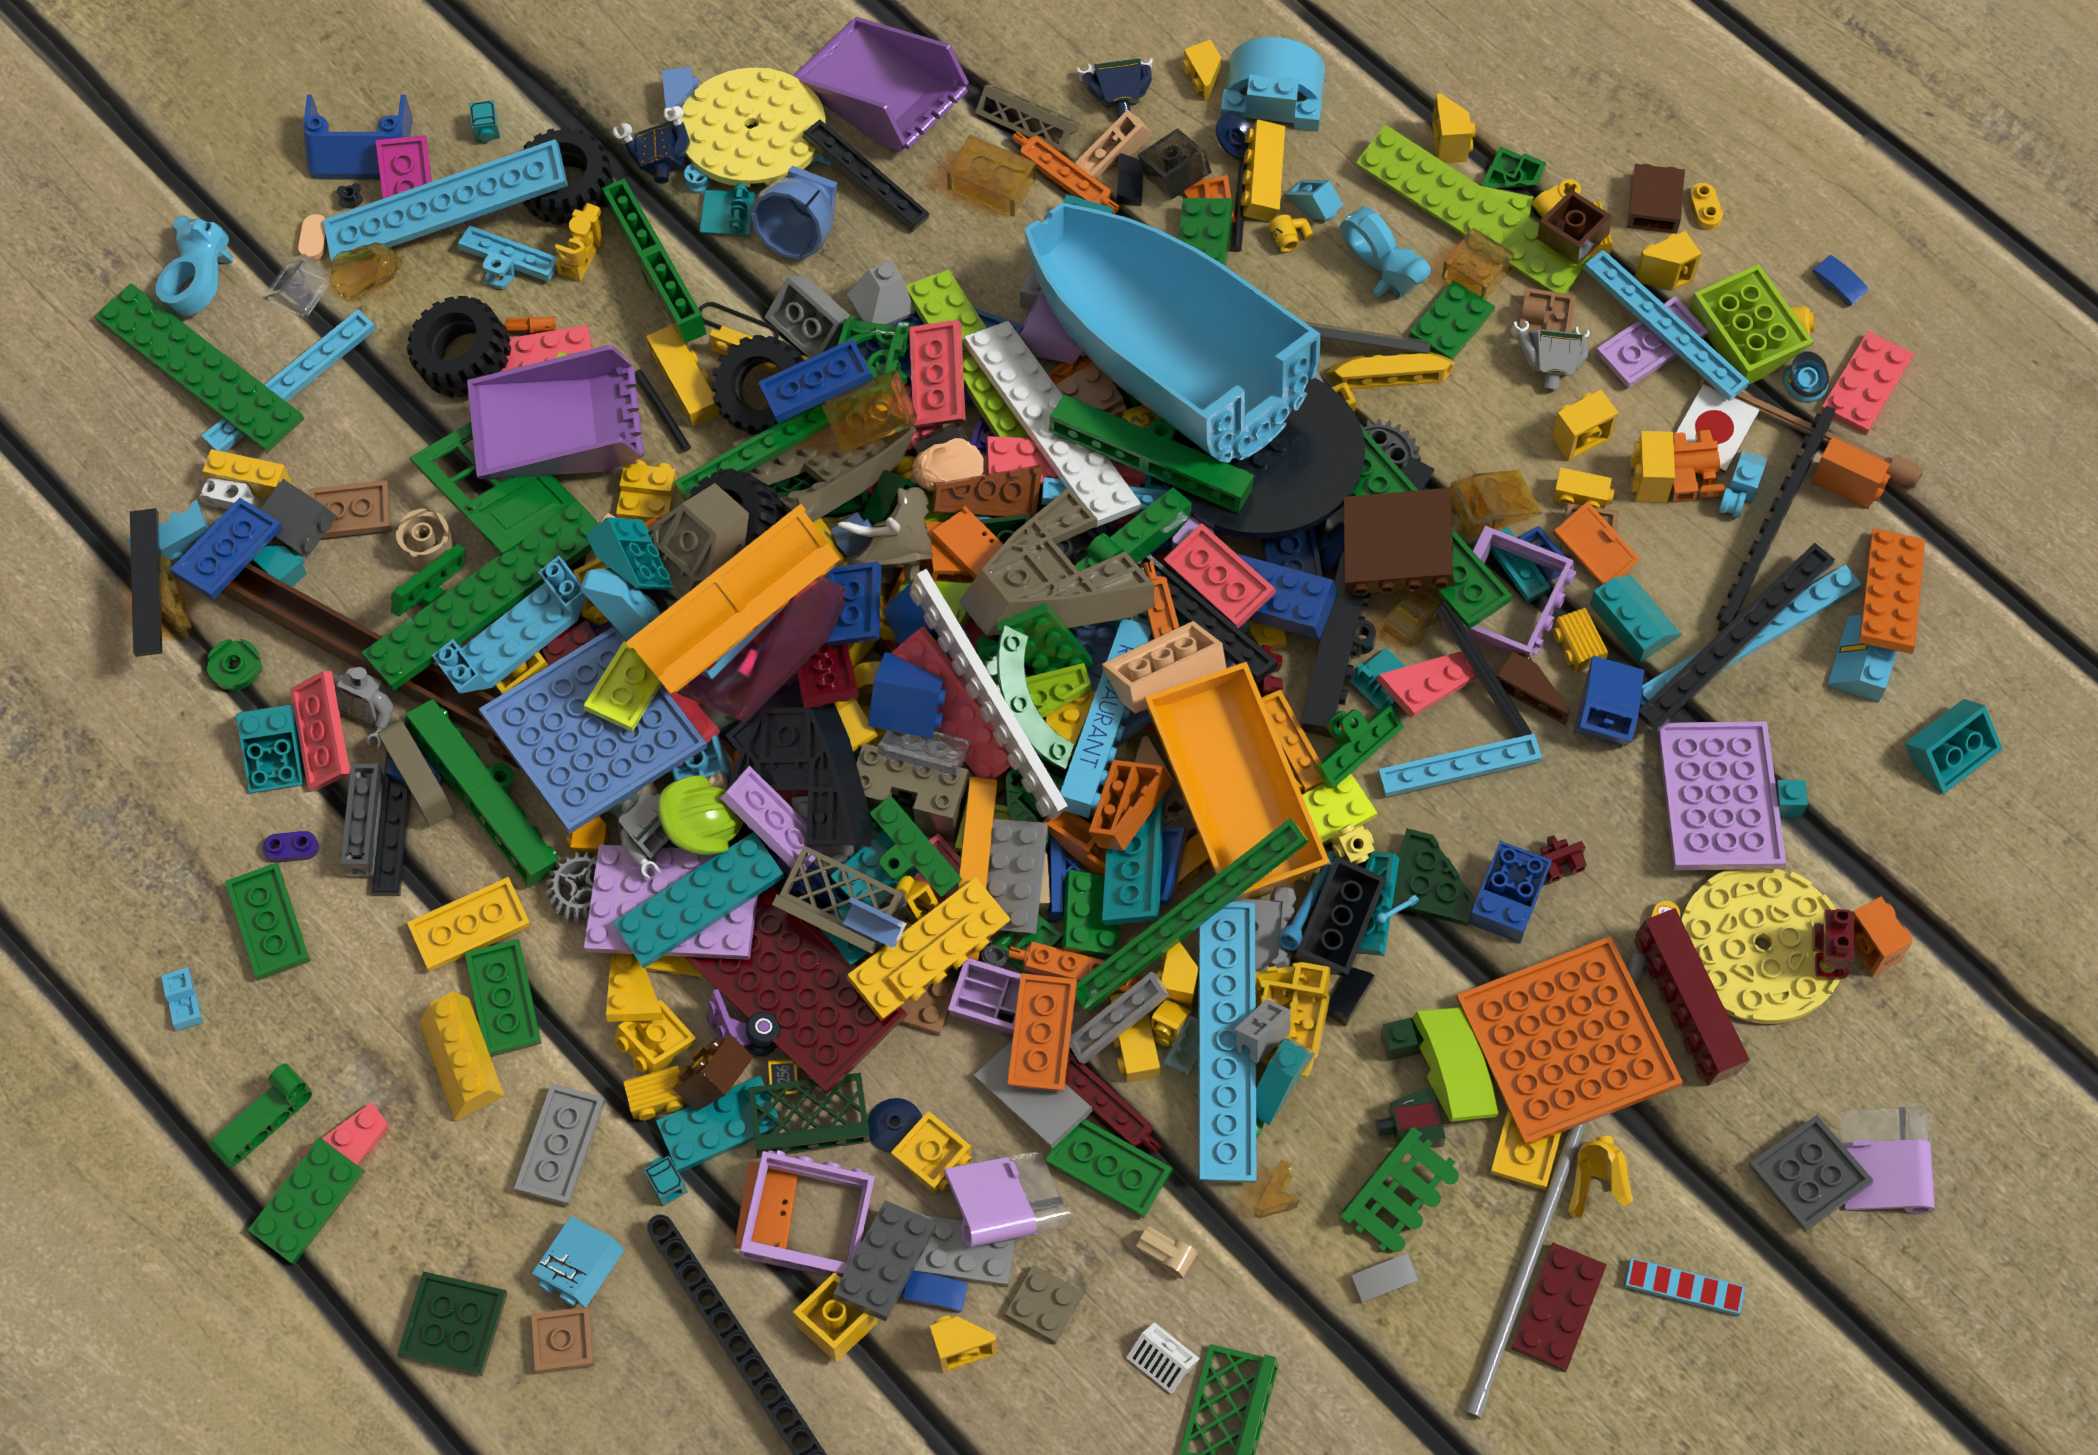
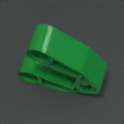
M1012 769L1006 776V800L1009 819L1039 822L1037 817L1022 803L1024 801L1041 818L1042 816L1035 805L1037 800L1032 793L1029 794L1025 790L1024 786H1013L1014 780H1017V783H1019V780L1023 779L1018 769ZM1048 772L1057 789L1061 792L1064 780ZM1047 831V839H1046V848H1045V851H1046V849H1047V847H1048V840H1049L1048 831Z

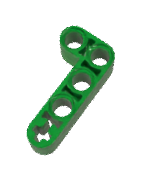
M284 1063L278 1066L268 1078L272 1087L210 1142L209 1148L228 1168L236 1166L312 1097V1091L307 1083L289 1064Z

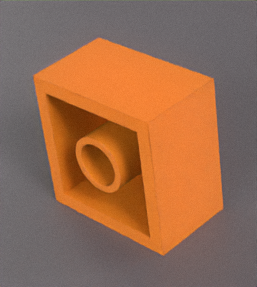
M1881 896L1854 910V950L1872 977L1900 963L1913 942L1909 930L1905 926H1901L1897 920L1894 908L1889 903H1886Z

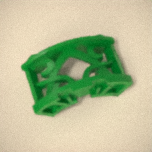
M850 315L847 319H844L838 345L854 339L856 345L869 339H876L878 345L884 348V350L873 353L868 361L864 359L872 374V381L883 388L865 386L866 383L850 391L896 396L901 369L898 357H904L906 350L910 347L909 327H912L913 323L900 322L898 326L863 322L857 321V316ZM883 360L885 363L880 364L878 361Z

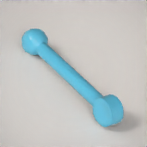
M1413 895L1409 900L1388 912L1377 914L1376 920L1379 923H1385L1388 917L1408 906L1415 905L1419 898Z

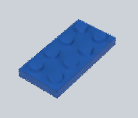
M851 339L758 383L777 422L780 423L873 380V377L854 339Z
M239 498L170 568L171 574L206 597L214 600L282 529L281 522Z

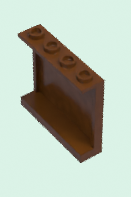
M1450 488L1344 497L1345 584L1349 594L1363 596L1371 592L1389 594L1396 590L1414 592L1422 588L1446 589L1448 586H1456L1453 575V497Z

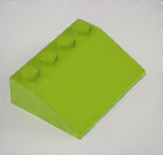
M1760 264L1693 294L1688 310L1708 330L1707 337L1717 352L1749 381V384L1766 377L1814 343Z

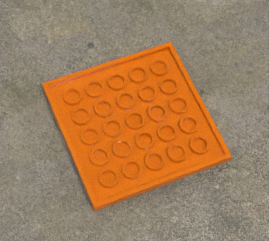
M1611 936L1457 994L1456 999L1460 1008L1462 1007L1478 1040L1485 1062L1524 1146L1673 1090L1683 1084Z

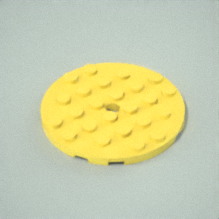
M771 68L736 69L707 80L699 88L695 89L694 94L685 101L682 106L684 114L680 119L681 122H684L690 139V145L685 157L689 158L694 164L695 169L698 168L710 179L733 186L742 183L746 187H750V184L763 182L766 185H770L787 176L788 170L792 166L805 169L819 152L802 138L803 132L819 119L826 124L824 108L816 93L800 82L798 78ZM755 122L757 124V127H754L752 129H748L745 127L751 124H755Z
M1779 869L1725 870L1710 878L1690 899L1681 920L1728 1015L1760 1024H1778L1793 1021L1808 1015L1820 1007L1837 987L1840 979L1816 977L1815 953L1824 952L1813 951L1812 928L1814 924L1823 925L1825 909L1835 910L1836 908L1826 895L1823 896L1811 885L1812 882L1792 871L1788 873ZM1758 938L1768 940L1770 948L1766 951L1755 945V940ZM1824 959L1820 961L1819 965L1822 971L1831 973L1835 970L1824 966Z

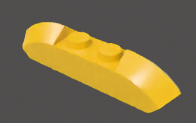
M1414 352V354L1400 353L1393 356L1374 355L1372 357L1362 355L1337 363L1326 374L1334 386L1347 382L1350 390L1442 383L1449 376L1456 362L1431 352L1428 354Z

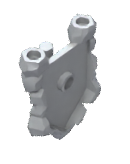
M1274 888L1270 901L1256 899L1232 901L1255 903V971L1267 970V967L1273 966L1277 968L1288 967L1292 954L1290 950L1283 948L1278 943V936L1282 929L1289 925L1288 922L1292 921L1295 912L1292 905L1296 900V896L1291 888Z

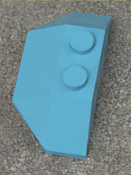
M611 568L594 569L586 572L580 590L627 640L661 615L654 600L642 588L634 587Z

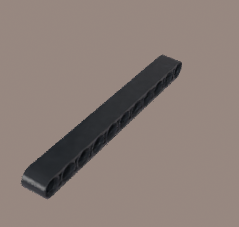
M663 1214L653 1216L647 1224V1230L653 1244L793 1455H827L672 1220ZM658 1227H669V1230L665 1235H655V1231ZM673 1250H684V1253L680 1258H670V1254ZM690 1272L699 1273L698 1279L694 1282L685 1281V1277ZM706 1295H713L715 1297L710 1305H702L700 1301ZM727 1318L730 1320L727 1328H716V1323L719 1319ZM738 1341L746 1343L743 1351L739 1353L731 1351L734 1343ZM759 1365L762 1367V1370L757 1376L747 1375V1370L750 1366ZM767 1389L778 1391L777 1396L772 1400L762 1398L763 1393ZM786 1412L793 1414V1419L790 1423L781 1424L778 1422L781 1414ZM801 1436L807 1437L809 1444L805 1448L799 1449L794 1446L797 1438Z

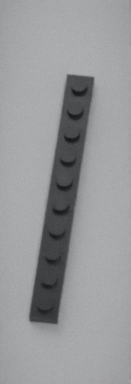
M1826 405L1822 414H1816L1811 425L1815 429L1812 435L1806 434L1801 445L1804 451L1801 456L1796 455L1790 469L1794 470L1791 477H1785L1780 488L1783 494L1780 499L1775 497L1769 512L1773 513L1770 520L1765 518L1759 530V533L1762 534L1760 541L1754 540L1748 553L1752 557L1749 563L1743 562L1738 573L1741 579L1738 585L1732 584L1727 595L1730 601L1727 606L1722 605L1716 617V620L1720 621L1718 631L1721 632L1736 618L1832 423L1836 409Z
M1108 522L1081 534L1092 542L1100 534H1106L1110 538L1120 529L1112 522ZM1150 554L1137 564L1144 572L1142 564L1146 562L1149 564L1152 561L1156 576L1166 577L1175 613L1187 624L1194 621L1223 644L1224 655L1233 663L1238 665L1247 662L1251 674L1257 683L1277 668V661Z
M1814 543L1639 709L1638 717L1654 731L1658 732L1831 567L1835 559Z

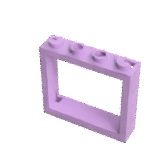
M1485 526L1473 550L1483 563H1485L1492 546L1561 573L1527 646L1477 625L1468 629L1463 623L1472 638L1508 653L1514 651L1518 654L1527 655L1532 659L1533 655H1538L1542 648L1544 640L1541 638L1544 632H1549L1553 625L1555 617L1552 615L1555 608L1560 609L1564 602L1566 594L1563 592L1566 585L1571 586L1576 576L1574 561Z
M780 1150L777 1152L763 1151L738 1257L826 1277L836 1273L842 1279L861 1244L875 1176L869 1175V1173L863 1172L859 1168H853L852 1171L841 1169V1165L833 1162H825L824 1165L814 1163L812 1158L806 1156L788 1157ZM768 1168L862 1189L846 1262L751 1241Z

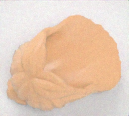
M954 438L943 444H934L925 451L920 452L913 462L910 481L920 486L922 490L933 492L935 483L982 475L984 459L976 446L971 445L964 439Z

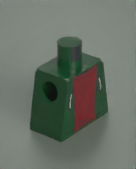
M1432 1087L1392 1101L1388 1110L1390 1117L1375 1120L1378 1136L1394 1134L1396 1143L1410 1126L1422 1134L1418 1138L1420 1141L1424 1142L1427 1138L1432 1142L1429 1148L1443 1147L1446 1139Z

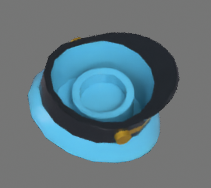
M1805 351L1798 354L1793 363L1786 369L1784 384L1794 398L1804 402H1813L1821 399L1826 394L1829 387L1830 373H1828L1826 363L1821 356L1814 352Z

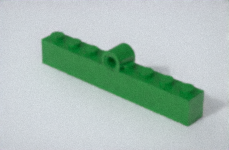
M625 178L602 187L607 208L639 263L647 286L650 290H654L683 344L706 335L707 332L700 310Z
M1065 394L1050 415L1049 431L1054 433V435L1236 513L1240 512L1252 491L1253 474L1203 454L1197 449L1189 448L1174 440V427L1163 419L1153 421L1148 429L1142 428L1124 418L1114 416L1101 408H1095Z
M1174 487L1171 488L1110 538L1106 534L1097 536L1087 549L1088 555L1078 562L1075 567L1080 572L1125 551L1138 564L1180 530L1191 517L1192 503Z
M433 699L406 713L404 725L412 738L529 888L548 877L549 870L556 871L555 865L558 862L556 851L551 846L546 845L542 840L539 829L528 822L524 810L519 805L516 806L511 800L510 794L514 781V772L511 767L501 763L494 764L491 767L485 766L480 760L476 748L468 745L461 729L451 723L447 711L444 707L438 706Z

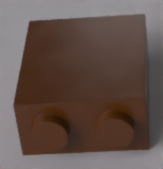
M1650 164L1634 165L1631 177L1627 228L1677 234L1681 221L1685 169L1659 167Z

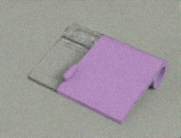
M1909 1103L1905 1107L1840 1110L1842 1144L1873 1179V1183L1845 1203V1210L1905 1208L1906 1212L1912 1214L1933 1212L1935 1210L1929 1110L1920 1103Z
M1040 1151L951 1167L944 1170L963 1215L961 1231L964 1243L968 1248L1066 1229L1068 1222L1071 1221L1070 1209L1067 1205H1064Z

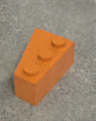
M1120 760L1112 761L1089 829V833L1098 847L1120 851L1126 849L1173 783L1164 766Z

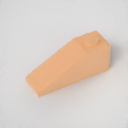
M1127 110L1075 163L1092 177L1096 178L1119 163V153L1128 156L1132 155L1153 133L1139 117Z

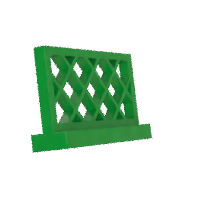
M1209 1345L1179 1455H1209L1211 1453L1216 1455L1215 1451L1229 1442L1234 1449V1455L1256 1454L1279 1368L1276 1357L1265 1354L1263 1357L1221 1346ZM1215 1353L1227 1356L1231 1362V1365L1217 1373L1212 1366ZM1232 1357L1237 1358L1239 1360L1234 1362ZM1247 1361L1258 1363L1256 1373L1244 1379L1238 1367ZM1235 1369L1241 1382L1227 1390L1220 1377ZM1210 1370L1214 1374L1211 1377H1209ZM1217 1380L1224 1392L1208 1400L1204 1393L1205 1388L1208 1384ZM1253 1382L1252 1388L1250 1389L1248 1384ZM1245 1386L1250 1394L1249 1399L1246 1403L1237 1407L1230 1395ZM1227 1397L1234 1410L1219 1418L1212 1405ZM1204 1398L1206 1403L1201 1405L1202 1399ZM1210 1408L1216 1420L1201 1429L1196 1421L1198 1414ZM1243 1410H1245L1244 1418L1240 1413ZM1238 1415L1242 1422L1241 1429L1229 1436L1222 1423ZM1195 1425H1196L1198 1431L1195 1432V1433H1193L1194 1428H1195ZM1220 1425L1227 1438L1211 1446L1205 1433ZM1202 1436L1208 1449L1200 1454L1188 1452L1190 1442ZM1236 1438H1238L1237 1443H1236V1446H1235L1233 1440L1236 1439Z

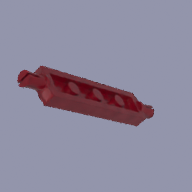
M1070 1052L1065 1084L1092 1107V1112L1121 1139L1134 1147L1143 1144L1155 1155L1162 1145L1150 1136L1153 1126Z

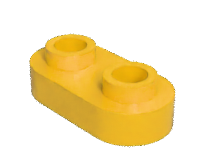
M1707 183L1694 185L1691 189L1689 200L1696 222L1703 229H1716L1723 217L1716 191Z

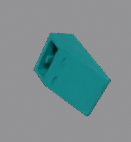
M607 517L586 534L596 558L634 587L672 590L674 588L670 575L659 557V552L648 534V528L642 520Z
M293 704L236 713L249 793L303 785L301 747Z

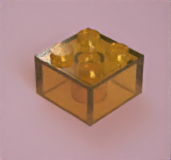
M1472 228L1444 261L1441 278L1449 283L1455 280L1487 300L1511 271L1515 253L1477 229Z

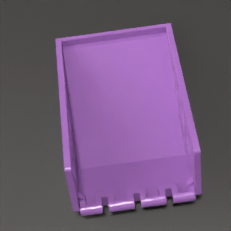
M855 17L793 75L800 82L811 88L822 104L877 144L898 151L912 147L921 138L920 134L924 135L937 122L936 118L941 119L953 107V103L956 104L968 92L965 86L969 83L949 44L859 17Z
M606 345L467 380L477 477L479 479L591 473L636 464V459L644 456L642 437H635L641 435L642 431L640 414L632 413L639 410L637 390L629 389L636 387L635 370L631 367V361L613 345Z

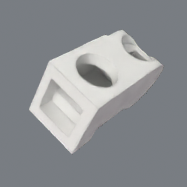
M207 478L199 496V500L204 504L223 509H229L239 498L250 504L255 499V495L247 484L217 478Z

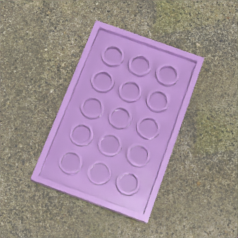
M1767 721L1667 723L1658 731L1674 870L1785 869L1786 857Z
M599 845L584 943L585 951L633 954L613 922L719 854L698 855L681 848L661 847L652 858L646 857L648 861L657 864L661 870V873H659L655 867H650L647 874L652 880H649L642 874V866L639 863L636 864L622 846ZM758 895L664 956L750 960Z

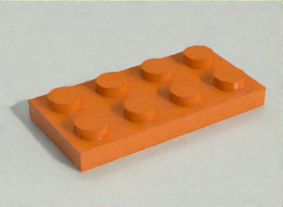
M1021 973L1008 1086L1058 1092L1065 1091L1077 979Z

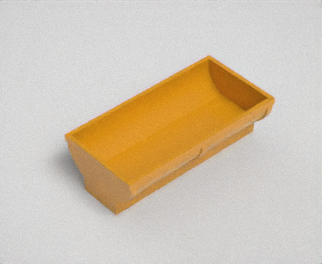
M800 504L625 643L631 650L639 654L666 689L674 695L838 565L840 558L806 515L804 506Z
M1247 662L1145 696L1146 708L1151 715L1215 875L1289 818L1296 822L1309 841L1233 901L1256 899L1272 893L1276 887L1286 888L1292 886L1296 880L1323 866L1329 865L1328 856Z

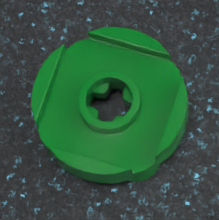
M224 640L218 643L208 655L207 672L211 680L218 687L232 693L239 692L241 689L251 685L263 670L261 657L257 649L247 640ZM240 660L241 662L237 668L229 669L230 661L238 662Z

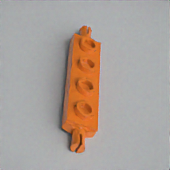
M1019 131L1013 135L1012 140L1021 146L1020 157L1071 195L1114 208L1112 214L1119 210L1120 206L1109 199L1111 196L1109 188L1037 135L1030 139H1027Z
M1151 561L1149 564L1148 562L1142 564L1146 576L1154 584V607L1146 610L1154 640L1179 628L1167 579L1166 577L1156 576L1154 563Z
M1031 942L1027 950L1010 946L1008 958L1023 961L1025 971L1044 976L1077 979V982L1105 962L1104 960L1064 951L1036 942ZM1137 974L1113 994L1128 991L1140 981V975Z

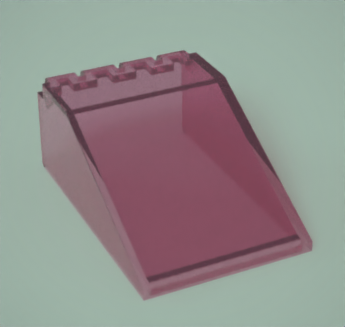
M739 544L733 554V557L736 554H738L741 550H743L746 546ZM820 575L791 598L788 604L713 679L699 674L676 693L746 722L830 638L846 602L843 599L846 592L845 588Z

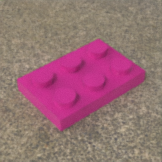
M426 135L376 140L383 199L432 182Z

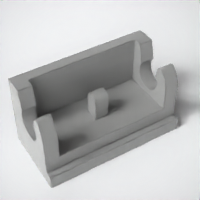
M1266 999L1234 1029V1033L1237 1034L1236 1046L1239 1053L1245 1050L1246 1045L1250 1049L1251 1061L1259 1063L1290 1033V1009Z

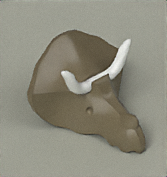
M911 487L906 490L899 488L897 491V506L887 520L879 522L873 527L861 526L850 522H839L838 526L860 536L873 537L864 550L844 558L842 566L878 561L881 565L882 584L892 582L893 568L905 567L904 578L906 581L911 582L919 573V563L933 558L930 536L924 524V516L928 513L927 505L929 504L925 492L919 487Z

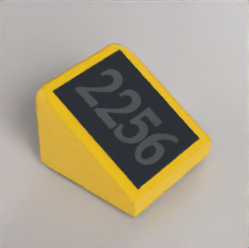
M790 1059L768 1061L770 1085L799 1081L797 1065ZM795 1089L788 1090L785 1094H796L798 1091Z

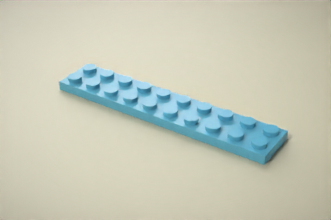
M554 139L324 219L323 223L331 262L334 266L568 186L559 144Z
M1231 902L1198 927V1181L1255 1183L1257 1181L1256 1063L1250 1059V1049L1248 1046L1245 1045V1050L1239 1053L1236 1046L1237 1034L1234 1033V1029L1256 1009L1255 903Z

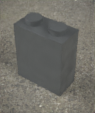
M282 479L260 509L281 522L282 529L274 537L305 558L315 549L318 542L337 518L328 508L285 479Z

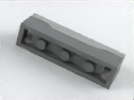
M351 763L340 861L346 876H374L384 774L379 764Z

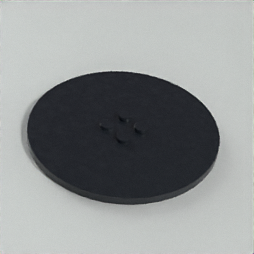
M1309 378L1304 389L1307 395L1299 409L1296 411L1293 409L1284 421L1287 425L1271 442L1253 455L1243 460L1233 458L1229 463L1225 462L1254 475L1252 491L1239 513L1164 481L1161 482L1167 492L1174 487L1192 503L1191 517L1214 530L1248 538H1274L1292 535L1327 520L1344 505V497L1352 496L1359 484L1364 467L1365 441L1363 431L1354 411L1340 394L1316 378ZM1175 429L1174 440L1211 456Z

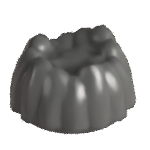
M998 945L986 946L981 953L983 963L1000 968L1005 965L1008 959L1007 952Z

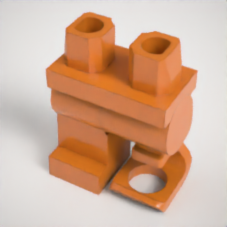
M1710 430L1696 432V443H1687L1686 433H1673L1675 479L1671 488L1672 502L1696 500L1697 494L1699 499L1723 497L1724 485L1715 483L1717 479L1716 473L1720 471V457L1717 441H1713ZM1695 473L1702 475V486L1699 493Z

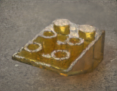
M1520 470L1478 473L1451 482L1450 490L1453 497V508L1470 540L1480 537L1485 526L1499 530L1542 513Z
M160 548L161 617L185 640H189L187 629L192 627L187 613H184L183 609L186 606L182 591H179L178 584H181V581L171 574L170 568L173 566L171 558L165 557Z

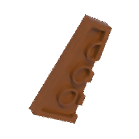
M1036 465L935 483L932 510L936 512L959 513L966 506L973 514L993 516L1030 514V518H1032L1037 513L1042 466Z

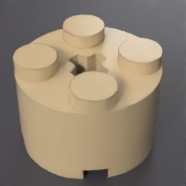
M427 509L411 511L401 519L398 531L396 530V539L404 559L418 571H422L430 562H434L446 550L449 551L454 547L453 537L445 518L436 511L435 513L427 511Z

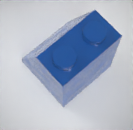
M885 652L874 678L868 726L932 739L935 730L941 729L944 713H939L940 706L944 707L947 691L942 690L944 679L891 653Z

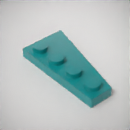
M1372 851L1365 867L1366 870L1387 879L1357 954L1385 956L1391 916L1387 918L1385 923H1379L1376 917L1377 914L1381 912L1386 913L1392 909L1399 858L1395 853Z

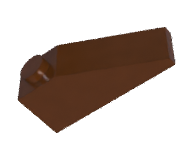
M1513 651L1497 675L1507 694L1565 725L1571 709L1539 666L1527 655L1518 654Z

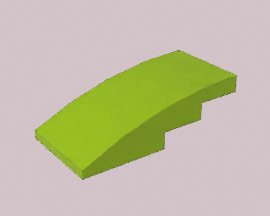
M1462 1007L1417 1011L1412 1019L1424 1039L1419 1048L1431 1068L1426 1077L1450 1122L1496 1117L1498 1109L1486 1062Z

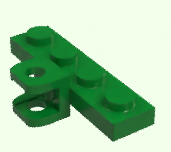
M457 544L449 551L446 550L441 557L434 562H430L425 569L418 574H414L405 584L396 587L391 595L392 604L390 612L400 617L410 608H414L419 602L424 604L425 608L445 594L446 590L439 586L463 569L466 548Z
M1392 705L1383 706L1367 721L1361 712L1356 709L1351 710L1348 714L1345 711H1338L1327 721L1328 731L1335 743L1339 745L1314 766L1327 789L1335 788L1404 727ZM1338 720H1340V721H1339V724H1340L1341 730H1339V729L1337 728V721H1338Z
M891 795L870 813L895 843L894 846L884 853L879 861L891 878L899 880L909 874L914 868H917L941 897H944L963 880ZM898 860V868L892 869V862Z

